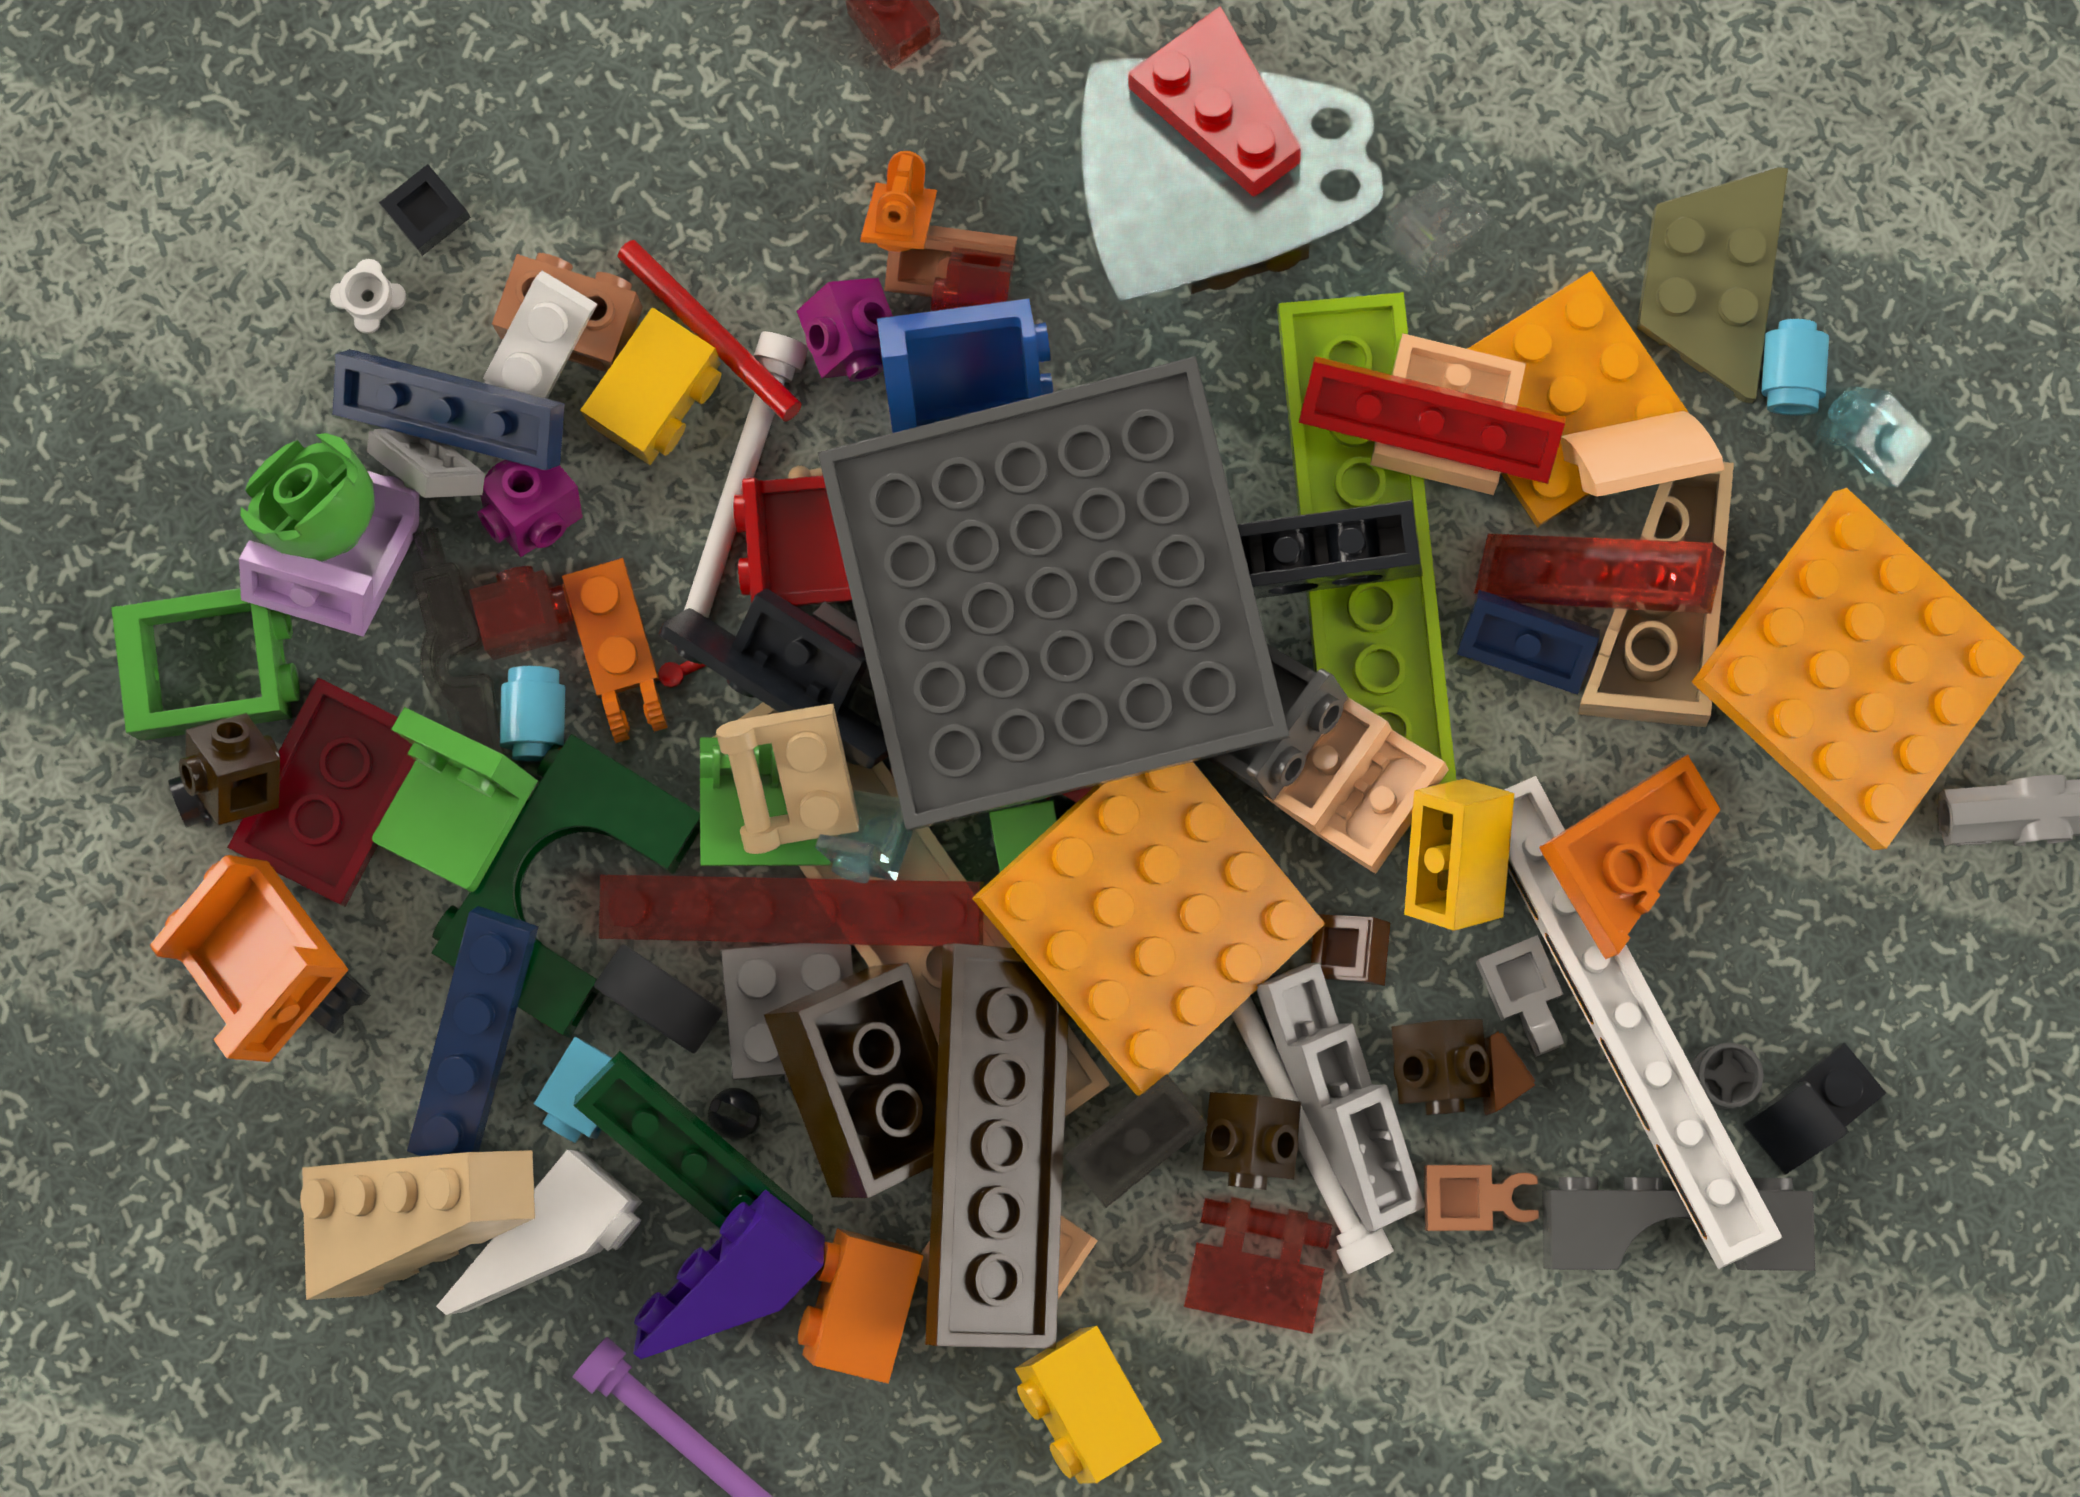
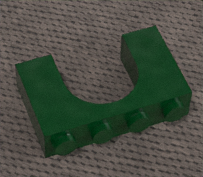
M571 734L564 746L554 744L544 756L537 770V775L543 779L530 799H527L478 888L468 894L460 908L454 905L450 906L439 920L432 934V938L437 940L438 943L431 954L455 968L469 911L477 906L527 922L522 908V886L525 875L535 857L555 840L570 834L585 832L606 835L621 842L674 875L700 834V813ZM536 938L518 1008L558 1033L571 1038L600 992L594 987L597 978L556 954Z

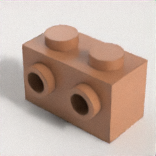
M538 253L536 259L517 254L492 322L500 339H503L535 277L541 271H544L597 303L568 361L607 372L634 334L643 308L637 292L631 290L632 284L621 277L606 272H597L595 279L572 272V264L550 254Z

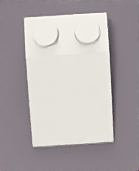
M567 1150L534 1189L535 1219L494 1237L436 1307L445 1315L467 1312L600 1253L604 1248L607 1251L611 1248L619 1249L640 1224L641 1219L633 1213L643 1201L587 1154L580 1151Z

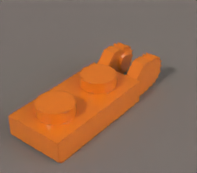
M620 558L563 575V582L596 696L602 698L614 741L619 743L630 739V725L625 711L621 708L617 693L639 686L644 700L643 709L648 724L652 726L654 732L668 728L655 683L660 680L624 559Z

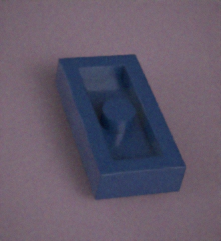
M1478 590L1458 645L1457 654L1578 695L1600 639V630Z

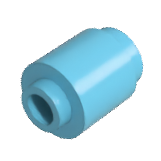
M1786 319L1779 322L1778 329L1768 331L1765 334L1762 395L1768 398V411L1782 415H1809L1818 412L1819 399L1826 396L1829 335L1818 331L1816 322L1806 319Z
M518 666L508 669V682L501 685L500 747L512 750V759L524 762H541L554 744L564 746L566 687L559 684V670L543 666Z

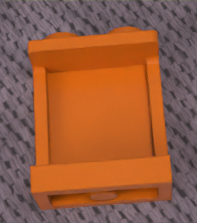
M233 855L224 856L207 870L202 883L182 907L175 910L167 918L165 927L150 944V948L157 957L177 959L184 964L225 1021V1027L214 1038V1041L227 1059L270 1062L349 970L268 861Z

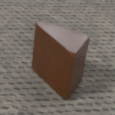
M1318 914L1325 925L1313 935L1311 963H1320L1324 978L1326 980L1385 986L1391 923L1375 917Z
M1499 1031L1484 1038L1490 1064L1488 1074L1490 1097H1483L1484 1113L1486 1116L1499 1111L1535 1086V1079L1504 1034L1499 1033Z

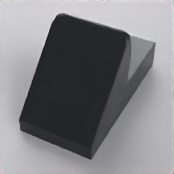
M1844 1042L1825 1055L1743 1123V1125L1782 1173L1786 1175L1849 1133L1846 1126L1884 1096L1886 1091Z

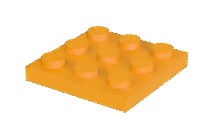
M1592 270L1467 348L1526 363L1517 406L1565 417L1562 436L1679 411L1688 412ZM1561 440L1548 484L1501 473L1537 528L1590 495L1582 490L1579 467L1564 461Z

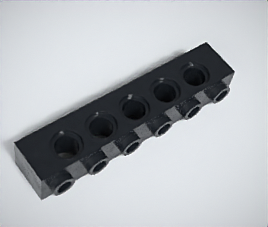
M1412 500L1237 524L1256 599L1423 576Z

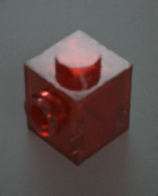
M845 0L847 13L891 70L941 35L939 14L928 0Z
M954 247L948 261L946 278H935L931 311L1010 301L1016 255Z
M532 566L510 568L496 575V583L469 590L484 650L493 660L567 640L563 623L574 621L564 584L553 587L552 580L544 570L534 572Z

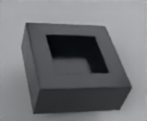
M429 164L379 202L383 210L422 256L471 218L465 207Z

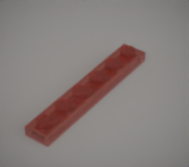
M601 874L599 939L943 946L944 944L952 943L983 945L984 912L972 898L984 888V881Z

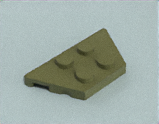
M1777 167L1661 202L1655 206L1653 211L1637 329L1658 344L1670 347L1680 355L1681 360L1700 373L1706 372L1735 393L1733 396L1745 403L1752 404L1757 397L1788 168Z

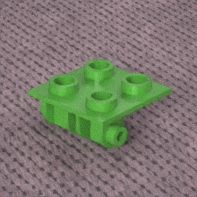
M700 737V866L830 865V836L781 844L776 849L761 854L747 853L744 850L740 835V829L745 823L729 756L721 752L717 737ZM772 743L758 745L754 748V753L769 817L786 815L788 812Z

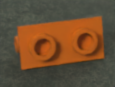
M900 151L891 157L888 164L887 184L875 183L860 242L877 244L880 248L892 252H903L911 248L924 250L937 190L924 188L926 168L923 159L918 154L912 151Z

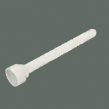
M763 331L761 332L754 357L784 385L785 382H792L794 373L802 372L809 349L807 345L793 338ZM756 393L754 394L684 609H694L706 618L709 617L737 531L734 519V496L743 494L742 479L754 478L775 414Z
M1249 996L1231 1016L1272 1097L1299 1101L1280 1054ZM1301 1106L1298 1148L1341 1231V1234L1336 1236L1341 1249L1336 1252L1347 1274H1350L1394 1252L1383 1228L1377 1231H1367L1334 1174Z

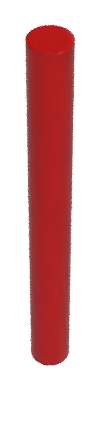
M630 240L621 247L617 255L618 259L699 338L715 347L718 357L784 422L791 420L798 414L802 403L636 240Z

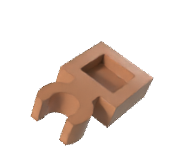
M1425 1165V1231L1493 1230V1211H1500L1506 1218L1515 1222L1534 1221L1539 1218L1538 1210L1518 1209L1512 1201V1194L1519 1185L1538 1184V1177L1531 1173H1515L1507 1176L1500 1184H1492V1165Z

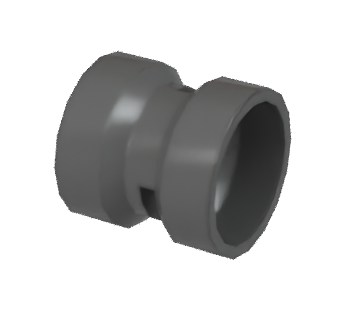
M1725 1043L1707 1047L1699 1052L1690 1063L1714 1109L1720 1110L1744 1106L1754 1100L1762 1088L1764 1079L1762 1064L1756 1054L1744 1045Z

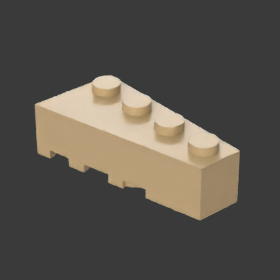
M1723 462V471L1659 484L1598 657L1583 694L1579 715L1697 727L1707 726L1711 717L1712 701L1692 683V680L1716 650L1718 644L1734 463Z
M533 1151L466 1152L302 1167L303 1188L301 1190L300 1203L304 1213L306 1300L366 1296L377 1293L384 1289L385 1284L391 1281L405 1280L419 1273V1268L427 1264L450 1259L459 1254L458 1250L470 1244L484 1243L535 1219Z

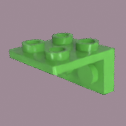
M404 707L391 730L412 744L407 755L416 761L374 832L372 840L380 847L469 892H474L538 780L505 755Z

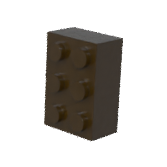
M908 962L871 966L764 1014L832 1198H870L933 1167L938 1042Z

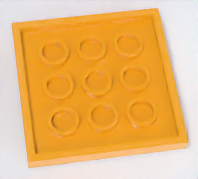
M1844 488L1832 493L1692 680V683L1872 850H1882L1888 848L2025 656L1848 488Z
M1194 762L1094 786L972 898L1132 1091L1139 1096H1146L1258 989V984L1264 983L1325 925L1320 916Z

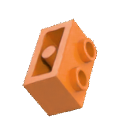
M837 1228L833 1243H824L823 1267L815 1274L816 1280L822 1281L816 1306L808 1305L803 1313L798 1331V1344L804 1345L802 1355L813 1366L889 1384L924 1255L910 1246Z

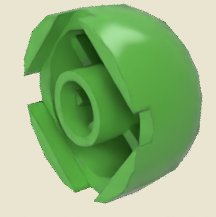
M328 433L315 434L322 443L312 444L304 448L296 440L283 446L266 459L249 479L245 491L252 499L248 506V511L241 507L240 515L249 530L262 544L268 545L283 554L315 559L321 562L351 550L365 533L375 510L373 480L366 468L342 438Z

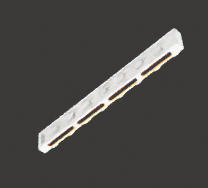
M1534 776L1505 789V791L1515 793L1508 872L1718 1270L1777 1242L1782 1238V1235L1627 945L1624 946L1618 955L1608 959L1603 957L1540 851L1539 847L1562 833L1565 829L1537 777Z

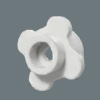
M365 259L360 261L356 268L347 272L340 283L333 286L330 292V299L336 308L345 309L354 318V325L358 331L369 334L376 332L380 328L381 319L392 309H400L404 306L406 292L400 284L391 283L383 275L382 267L377 261ZM371 291L374 293L373 299L368 302L364 301L363 294Z

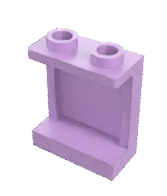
M367 471L373 480L375 510L369 525L358 543L351 550L323 562L283 554L268 545L249 540L239 558L241 600L364 637L415 537L419 525V493L406 487L403 481L398 478Z

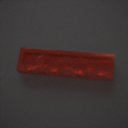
M1488 533L1474 593L1477 595L1478 590H1482L1518 603L1711 614L1725 551L1716 544L1708 542Z

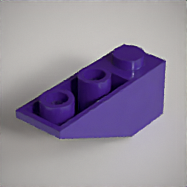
M766 1189L750 1206L745 1202L740 1203L722 1224L720 1229L722 1236L707 1251L702 1247L696 1249L681 1266L677 1274L679 1281L664 1296L660 1292L653 1294L639 1310L634 1321L638 1328L633 1354L640 1359H644L780 1311L823 1267L825 1236Z

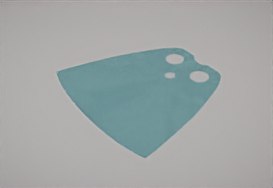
M1124 58L1091 64L1085 87L1082 111L1081 147L1083 180L1088 214L1097 251L1104 271L1119 301L1172 289L1270 259L1353 223L1372 211L1383 197L1381 170L1375 163L1369 160L1366 153V143L1374 133L1372 112L1369 104L1354 93L1319 82L1258 71L1301 147V163L1256 197H1253L1129 89L1128 72L1146 59ZM1325 108L1343 110L1350 117L1351 128L1345 135L1335 139H1326L1318 136L1311 126V120L1315 113ZM1347 170L1358 177L1361 184L1360 191L1350 200L1343 202L1333 201L1322 194L1320 181L1330 171Z

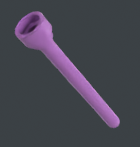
M608 1337L596 1347L572 1376L591 1394L596 1389L605 1397L612 1393L731 1497H772L629 1373L632 1366L623 1359L627 1353Z

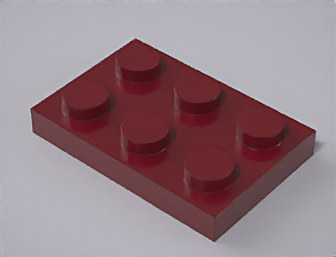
M318 677L278 751L280 757L279 808L243 818L227 848L247 858L268 861L276 873L346 907L378 847L373 842L372 836L416 761L407 755L412 744L391 730L398 717Z

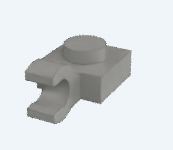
M1538 935L1476 961L1500 1020L1504 1021L1518 1014L1520 1015L1523 1029L1535 1057L1557 1049L1560 1045L1564 1044L1559 1028L1547 1005L1548 1002L1560 998L1563 992Z

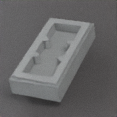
M374 429V431H369L367 453L403 480V484L406 487L415 490L424 498L482 495L485 474L449 445L390 429Z

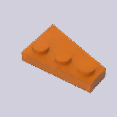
M1689 755L1671 762L1539 847L1605 959L1616 956L1622 951L1631 938L1628 933L1640 916L1650 911L1660 896L1659 889L1674 868L1683 864L1721 810Z

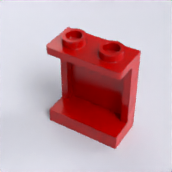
M823 475L775 480L742 479L743 494L735 495L733 503L737 532H746L748 557L739 558L738 562L739 585L742 595H750L752 603L755 595L767 588L794 606L821 605L823 602L827 604L853 602Z

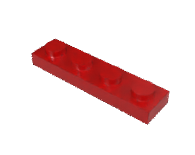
M1315 356L1298 423L1548 484L1564 430L1565 417Z

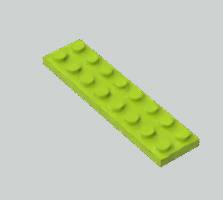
M1404 292L1279 303L1277 314L1298 516L1412 500L1423 576L1306 592L1314 672L1317 673L1322 668L1331 673L1350 699L1387 720L1393 731L1443 760L1449 770L1439 784L1456 781L1424 478L1370 465L1375 441L1298 423L1315 356L1392 375L1402 334H1408Z

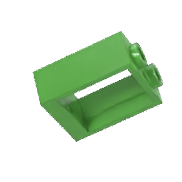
M241 588L111 607L127 734L140 741L186 734V729L245 713L249 715L254 724L292 719L290 702L300 700V684L294 663H285L283 640L291 639L293 635L291 615L242 601ZM252 611L262 697L163 711L153 625Z

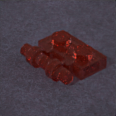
M1231 1196L1230 1202L1205 1197L1200 1223L1224 1228V1235L1221 1247L1195 1242L1183 1307L1312 1334L1325 1269L1299 1264L1303 1245L1328 1249L1332 1224L1308 1219V1212L1288 1208L1287 1214L1250 1207L1251 1200ZM1245 1232L1281 1240L1279 1258L1275 1259L1242 1252Z

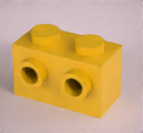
M652 307L580 411L590 427L648 465H651L659 452L667 456L675 448L686 428V424L682 422V419L693 403L696 401L699 404H703L717 387L722 373L717 370L721 362L716 348Z
M1460 779L1414 790L1404 915L1453 931L1504 917L1515 793L1468 779Z
M1098 1326L1080 1328L1058 1341L1056 1349H1045L1014 1368L1022 1381L1017 1386L1022 1403L1035 1420L1041 1418L1044 1420L1055 1440L1049 1445L1055 1462L1068 1478L1071 1479L1075 1476L1079 1484L1100 1482L1162 1442Z

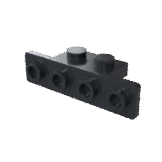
M766 588L755 595L736 636L691 608L663 622L658 634L673 644L680 656L691 662L706 665L726 678L729 686L736 692L747 697L757 698L779 713L834 704L846 762L871 769L889 756L883 730L848 708L850 700L868 666L864 649Z

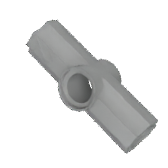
M2042 775L2007 781V785L1946 789L1939 792L1937 815L1939 832L1945 846L1982 845L2004 841H2013L2014 846H2026V842L2047 840V844L2073 840V836H2080V779L2066 780L2065 775Z

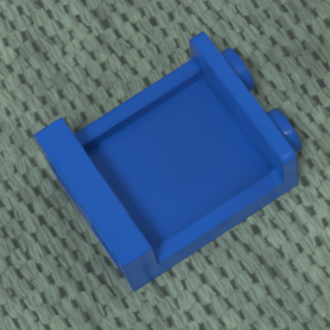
M1029 299L877 318L892 433L1054 392L1051 373L1040 374L1039 362L1051 361L1046 323L1034 324Z

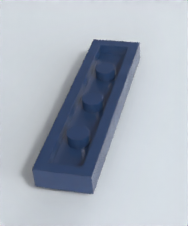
M351 349L335 354L332 415L543 470H549L560 465L565 403Z
M480 906L469 911L407 1152L419 1156L479 1152L539 926Z

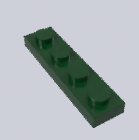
M621 1051L575 1096V1108L719 1229H721L728 1215L740 1203L745 1202L750 1206L765 1189L813 1226V1215Z

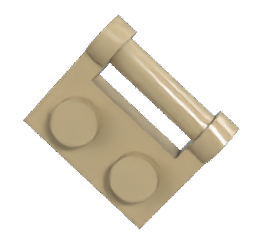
M834 704L735 720L721 725L716 730L720 750L729 756L745 823L740 829V835L744 850L747 853L761 854L772 851L781 844L859 831V817ZM772 743L788 812L786 815L769 817L754 753L756 746Z

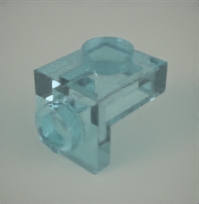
M1855 386L1849 387L1842 395L1835 399L1828 410V416L1816 431V435L1824 443L1845 446L1874 478L1885 486L1896 488L1932 440V437L1889 391Z
M855 790L854 799L859 817V831L841 834L838 837L819 834L815 848L833 863L832 871L847 880L868 883L870 876L896 881L913 831H908L905 828L899 798Z

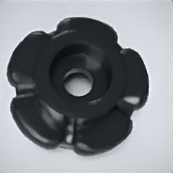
M181 776L168 780L172 796L185 826L188 828L201 822H205L207 827L213 824L211 814L197 795L191 796L187 793Z

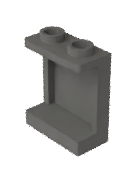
M1267 644L1290 738L1206 759L1274 801L1284 786L1291 785L1299 777L1306 762V755L1319 737L1330 732L1338 723L1343 712V704L1348 699V696L1331 673L1322 668L1316 673Z

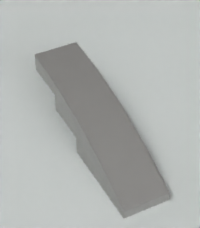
M1320 963L1303 964L1270 978L1264 983L1258 984L1257 993L1296 1095L1299 1101H1301V1106L1334 1174L1367 1231H1376L1424 1208L1425 1204L1387 1085L1372 1084L1353 1023L1339 1024Z

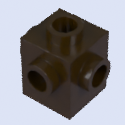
M247 713L186 729V757L181 758L179 761L181 780L187 793L191 796L197 795L217 825L279 808L280 757L277 746L270 735H262Z
M1483 1019L1438 1020L1391 1026L1395 1060L1394 1077L1397 1083L1399 1104L1425 1103L1426 1115L1465 1112L1464 1099L1490 1097L1488 1079L1490 1064L1485 1049Z
M1210 1092L1202 1170L1229 1173L1228 1186L1267 1190L1268 1178L1294 1180L1296 1155L1299 1147L1298 1132L1301 1101L1261 1095Z

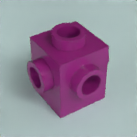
M879 278L828 282L796 311L805 333L807 347L814 357L821 379L848 376L849 381L859 382L870 379L883 371L877 318L892 317L893 315Z
M503 460L493 466L484 478L483 493L480 495L483 508L477 511L478 517L487 533L495 542L500 543L506 540L520 558L536 547L545 548L555 543L564 534L567 527L583 518L578 486L560 465L549 470H543Z

